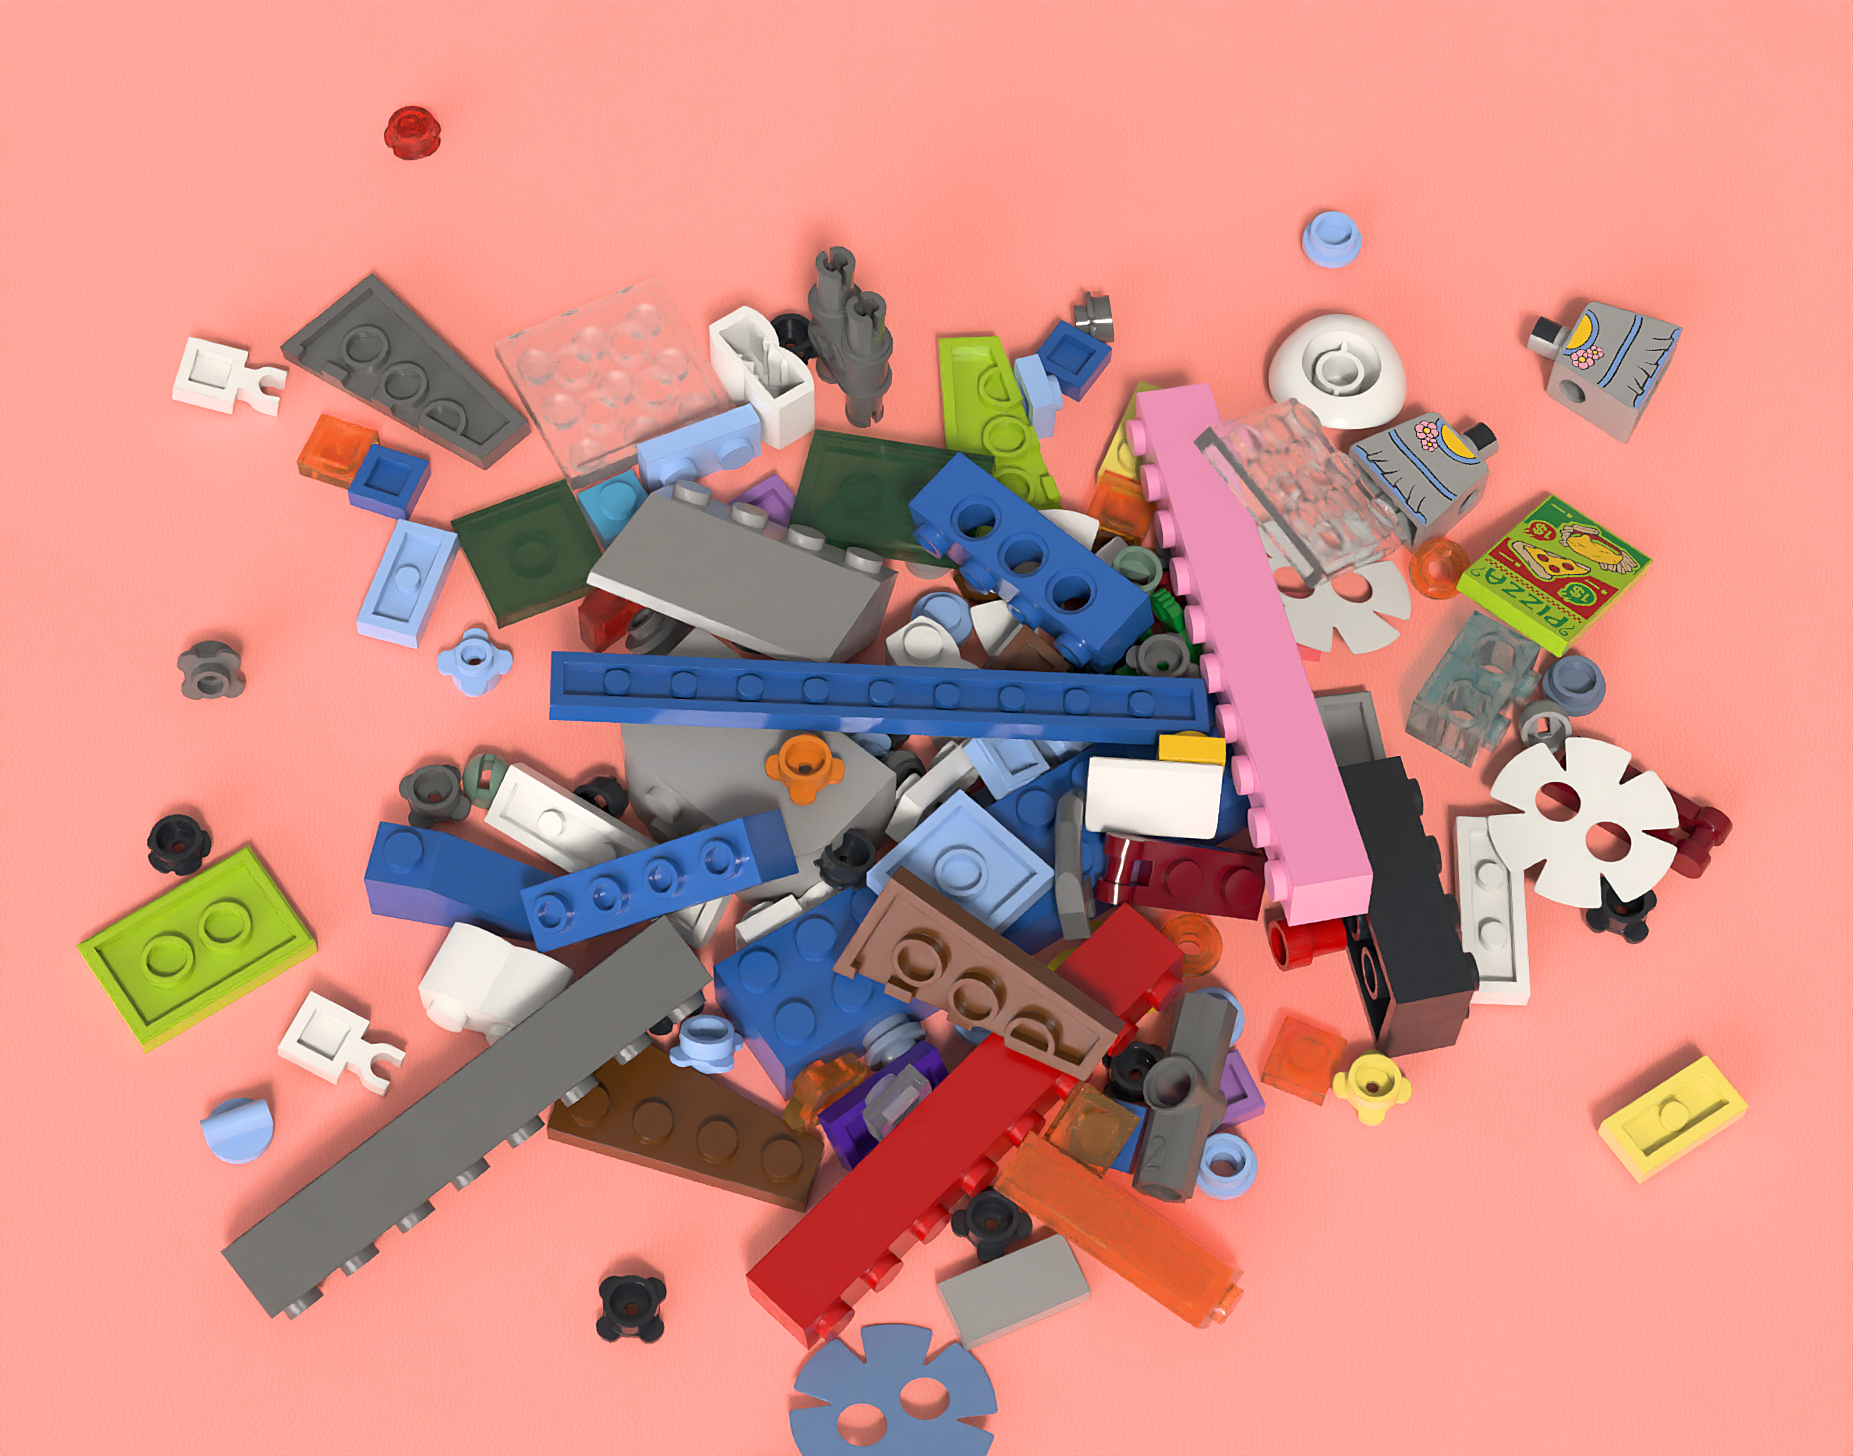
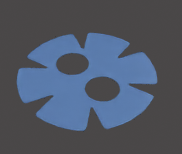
M881 1324L862 1327L860 1333L866 1363H863L840 1340L833 1339L817 1351L805 1364L793 1386L798 1392L830 1403L828 1406L793 1409L789 1412L792 1435L802 1456H986L994 1439V1434L957 1420V1418L997 1413L995 1392L985 1370L958 1343L951 1344L929 1364L924 1365L933 1332L926 1328L905 1324ZM918 1378H930L944 1385L949 1393V1405L946 1411L940 1416L929 1420L917 1419L906 1413L900 1403V1394L904 1386L910 1381ZM855 1404L872 1405L884 1414L887 1421L886 1432L878 1442L872 1445L856 1446L850 1444L838 1432L837 1421L840 1414L846 1408Z

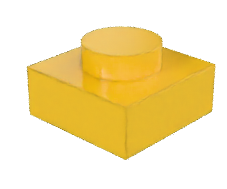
M1184 731L1175 735L1160 734L1156 760L1219 764V766H1223L1224 772L1226 738L1208 737L1196 731Z

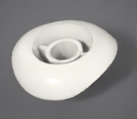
M1348 314L1322 315L1304 323L1282 343L1269 369V388L1273 399L1278 405L1306 421L1329 428L1363 429L1387 424L1401 411L1407 393L1405 368L1390 338L1374 323Z

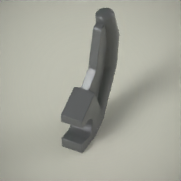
M1075 787L1067 790L1059 799L1054 828L1055 892L1064 940L1091 938L1092 928L1089 917H1095L1091 875H1083L1081 860L1083 810L1086 796L1081 789Z

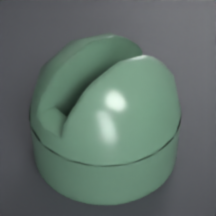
M1129 546L1122 549L1110 565L1129 581L1147 582L1146 585L1133 584L1149 596L1154 592L1162 578L1160 560L1152 551L1141 546Z
M480 753L468 761L462 774V783L466 798L475 807L490 809L510 766L502 756ZM492 770L490 789L479 788L482 772Z

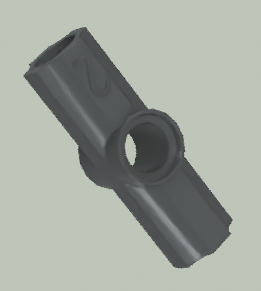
M1185 992L1184 998L1178 999L1164 1058L1148 1071L1143 1083V1095L1151 1109L1131 1185L1142 1195L1150 1196L1163 1202L1185 1204L1186 1199L1193 1197L1207 1136L1220 1126L1227 1113V1099L1219 1087L1238 1009L1228 1000L1218 999L1207 993Z

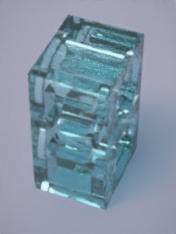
M1474 610L1413 700L1405 733L1471 769L1483 749L1494 753L1502 742L1512 721L1505 716L1514 702L1524 707L1534 693L1542 676L1541 673L1534 670L1541 646ZM1483 666H1495L1504 673H1494ZM1463 711L1470 714L1474 719H1463L1452 712Z

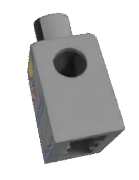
M1594 301L1586 304L1573 329L1541 316L1530 335L1526 349L1555 361L1546 389L1550 398L1611 437L1627 445L1672 363L1683 327Z
M1428 412L1350 446L1343 480L1412 556L1418 560L1480 503L1490 474L1485 460L1498 452L1499 445L1493 431L1482 422H1477L1458 434L1439 413Z

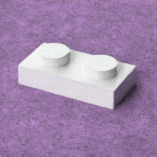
M968 737L960 745L951 740L935 756L930 764V771L922 778L918 774L913 773L900 785L896 791V810L885 833L900 843L959 789L963 792H969L981 781V776L963 750L974 737Z

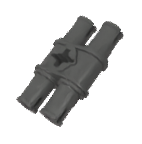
M834 246L829 248V263L825 251H822L816 257L817 281L808 294V307L812 314V320L808 328V338L817 353L816 373L818 377L828 384L839 385L841 390L847 395L845 407L847 420L853 426L867 428L871 426V417L875 423H878L884 417L883 395L887 393L892 385L893 372L888 360L893 353V338L885 325L887 305L884 298L873 291L862 292L854 283L856 260L853 253L842 246Z

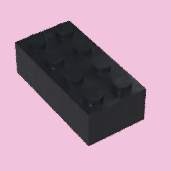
M1401 756L1338 767L1373 871L1368 913L1341 917L1347 936L1345 950L1375 1049L1382 1052L1386 1057L1393 1058L1455 1046L1464 1020L1469 1018V1005L1474 992L1479 990L1480 978L1473 954L1471 952L1463 953L1457 935L1461 927L1457 901L1452 893L1444 894L1438 875L1442 871V858L1438 842L1434 835L1426 836L1420 816L1423 815L1424 805L1419 783L1416 778H1407Z

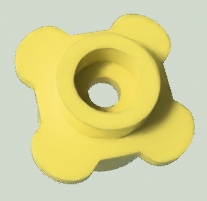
M1377 1050L1363 1052L1360 1058L1352 1064L1349 1072L1337 1073L1332 1082L1334 1095L1340 1099H1347L1358 1111L1360 1122L1368 1126L1380 1125L1385 1119V1112L1396 1103H1407L1413 1091L1410 1080L1401 1076L1398 1066ZM1374 1083L1378 1086V1091L1374 1093L1369 1092L1366 1085Z

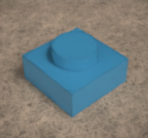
M632 469L577 494L578 508L605 551L648 498V494Z

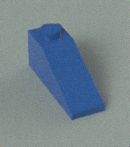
M380 821L364 875V883L372 914L452 928L455 922H460L481 928L496 936L535 943L519 890L558 877L445 832Z

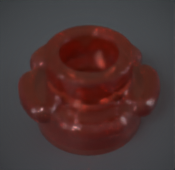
M406 106L395 111L389 118L388 127H386L384 132V141L388 148H393V154L397 158L406 161L419 160L431 156L438 150L441 144V139L438 137L441 133V127L433 115L425 108Z

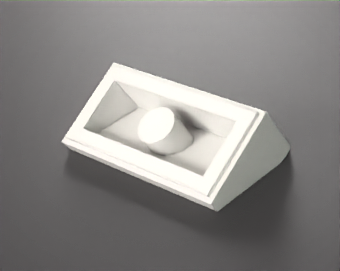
M1090 757L1086 784L1084 826L1086 830L1091 832H1115L1198 839L1214 838L1217 830L1223 766H1219V764Z

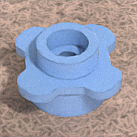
M472 628L464 632L463 641L452 650L442 651L438 655L436 663L437 669L442 675H451L457 689L466 696L479 697L492 691L499 684L501 676L511 671L513 658L509 651L499 650L489 642L488 634L485 630ZM472 659H479L481 661L478 665L472 666L469 664Z
M697 1015L688 1018L681 1025L679 1046L673 1047L670 1050L669 1058L677 1066H690L702 1074L725 1073L734 1068L735 1059L733 1055L736 1051L743 1048L744 1040L740 1034L734 1032V1026L725 1018L715 1015Z

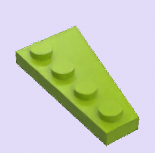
M999 336L939 338L938 358L946 464L958 452H961L1037 511L1049 509L1063 510L1060 504L1061 495L1053 475L1048 473L1040 452L1041 444L1034 426L1029 424L1022 405L1023 397ZM978 526L969 531L966 536L980 538L990 533L993 528Z

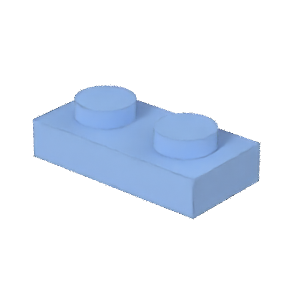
M752 404L743 405L637 444L640 480L648 496L655 490L671 483L675 484L677 480L694 482L696 479L723 469H738L750 462L751 459L761 456V421Z
M398 519L356 619L358 634L414 649L419 648L460 548L457 533Z

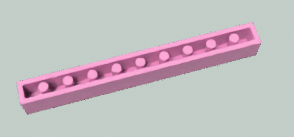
M1209 382L1136 393L1135 419H1130L1126 422L1128 447L1132 457L1141 456L1144 465L1140 467V479L1143 495L1146 502L1155 501L1158 509L1155 512L1157 540L1161 549L1170 547L1173 557L1169 561L1172 588L1176 596L1185 595L1188 604L1184 610L1187 636L1191 644L1200 643L1203 652V655L1200 656L1201 679H1205L1206 693H1216L1219 705L1216 706L1215 717L1219 738H1226V744L1231 743L1235 753L1231 760V769L1236 792L1239 796L1247 794L1252 807L1248 809V827L1252 843L1255 848L1264 847L1268 862H1265L1264 865L1268 895L1272 902L1281 901L1289 926L1368 913L1373 871Z

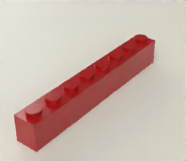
M1124 902L1092 933L1091 938H1087L1054 972L1126 1022L1106 1052L1111 1057H1115L1136 1036L1139 1029L1136 1023L1152 1007L1158 1012L1165 1009L1183 988L1184 952L1128 903ZM992 1032L745 1275L750 1296L808 1351L821 1338H824L827 1342L833 1340L853 1319L855 1310L852 1307L870 1289L875 1293L885 1289L903 1268L904 1262L901 1258L918 1241L924 1245L933 1241L949 1223L952 1217L949 1210L966 1193L971 1197L981 1193L997 1175L999 1166L996 1163L1013 1146L1018 1150L1027 1147L1045 1126L1046 1119L1043 1116L1060 1099L1066 1104L1073 1101L1088 1085L1093 1073L1090 1074L1086 1081H1083L1006 1047L1004 1037Z

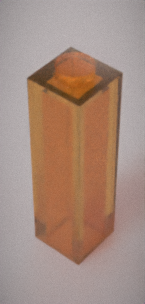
M1030 1130L993 1187L1196 1329H1207L1213 1320L1222 1325L1232 1314L1244 1294V1290L1236 1285L1244 1274V1270L1044 1133Z

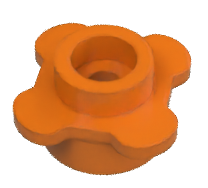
M801 733L787 740L781 747L779 754H773L768 757L765 771L769 779L780 781L790 791V800L794 804L808 806L815 802L817 793L827 785L838 784L843 780L845 765L841 759L832 758L830 748L817 735ZM807 765L811 767V771L809 773H802L799 771V768Z

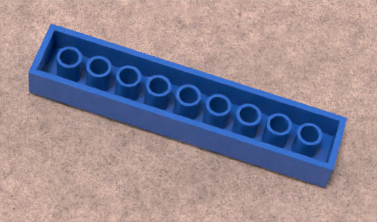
M1206 693L1210 729L1208 737L1219 738L1215 717V709L1219 705L1216 693ZM1098 743L984 810L1055 871L1054 828L1057 804L1065 792L1073 787L1081 789L1086 796L1090 757L1156 760L1158 745ZM1226 744V762L1221 784L1217 830L1214 838L1137 836L1217 846L1248 828V809L1252 807L1248 795L1239 796L1234 786L1231 760L1235 753L1232 744ZM1084 805L1081 841L1083 875H1091L1094 896L1097 878L1105 876L1109 855L1103 853L1106 832L1086 830L1084 826ZM1134 861L1130 881H1137L1141 861ZM1055 885L1001 934L1030 956L1064 937L1058 914ZM868 886L860 890H852L850 887L713 966L715 1001L738 1034L743 1037L745 1044L786 1102L866 1055L867 1051L863 1047L862 1041L867 1033L884 1019L894 1014L905 1013L911 1022L920 1023L941 1010L916 998L908 1004L884 993L886 985L859 973L854 979L832 971V968L879 897ZM1094 898L1095 917H1089V920H1093L1116 905Z

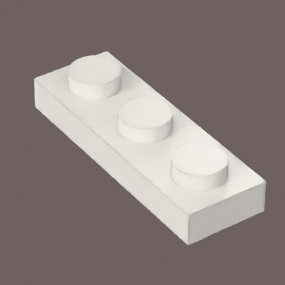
M1456 816L1452 828L1455 894L1461 919V927L1457 935L1463 953L1471 952L1473 954L1480 978L1479 990L1474 992L1470 1003L1527 1005L1531 992L1524 870L1517 874H1512L1504 865L1490 838L1488 817Z

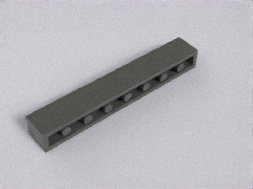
M664 914L231 1242L220 1253L271 1319L284 1311L290 1321L324 1296V1293L317 1286L318 1283L338 1268L348 1277L380 1253V1250L373 1242L394 1225L404 1234L425 1219L436 1209L429 1200L431 1196L450 1182L457 1191H460L491 1167L483 1156L504 1140L507 1141L512 1149H515L546 1125L538 1115L559 1098L566 1107H569L600 1083L593 1074L595 1070L613 1056L622 1066L638 1055L653 1042L646 1031L665 1016H668L675 1025L707 1001L699 990L714 979Z

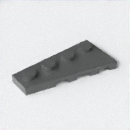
M372 273L280 346L285 360L484 471L489 469L531 434L528 421Z

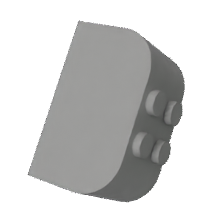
M697 627L667 655L744 659L712 634ZM620 724L628 799L633 811L647 826L650 836L656 843L662 844L741 817L780 809L799 873L734 893L753 908L768 901L775 904L791 894L798 900L809 889L822 882L823 880L819 876L820 868L816 867L813 861L820 859L827 845L832 843V852L840 847L843 842V834L850 828L865 834L874 844L876 853L892 838L885 831L895 812L897 774L842 732ZM801 733L817 735L830 748L832 758L841 759L845 765L843 780L838 784L827 785L817 793L815 802L808 806L794 804L790 800V791L780 781L769 779L765 771L768 757L773 754H779L781 747L787 740ZM803 765L799 768V771L809 773L811 767Z

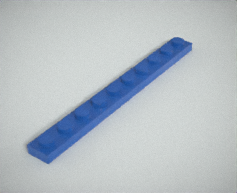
M551 651L549 720L1146 745H1158L1160 734L1175 735L1184 731H1196L1209 736L1210 733L1205 679Z

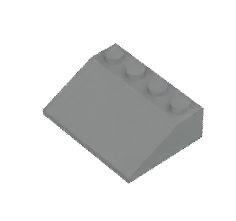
M677 480L675 484L671 483L651 492L590 570L586 582L780 661L844 663L877 640L899 572L883 566V558L872 551L858 547H848L847 551L824 543L826 536L818 530L797 524L790 525L788 529L768 521V512L757 506L743 502H734L730 506L712 499V491L701 484L687 480Z

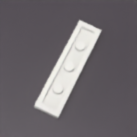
M522 762L509 766L484 819L486 823L570 873L659 845ZM733 894L665 916L686 943L696 949L708 946Z

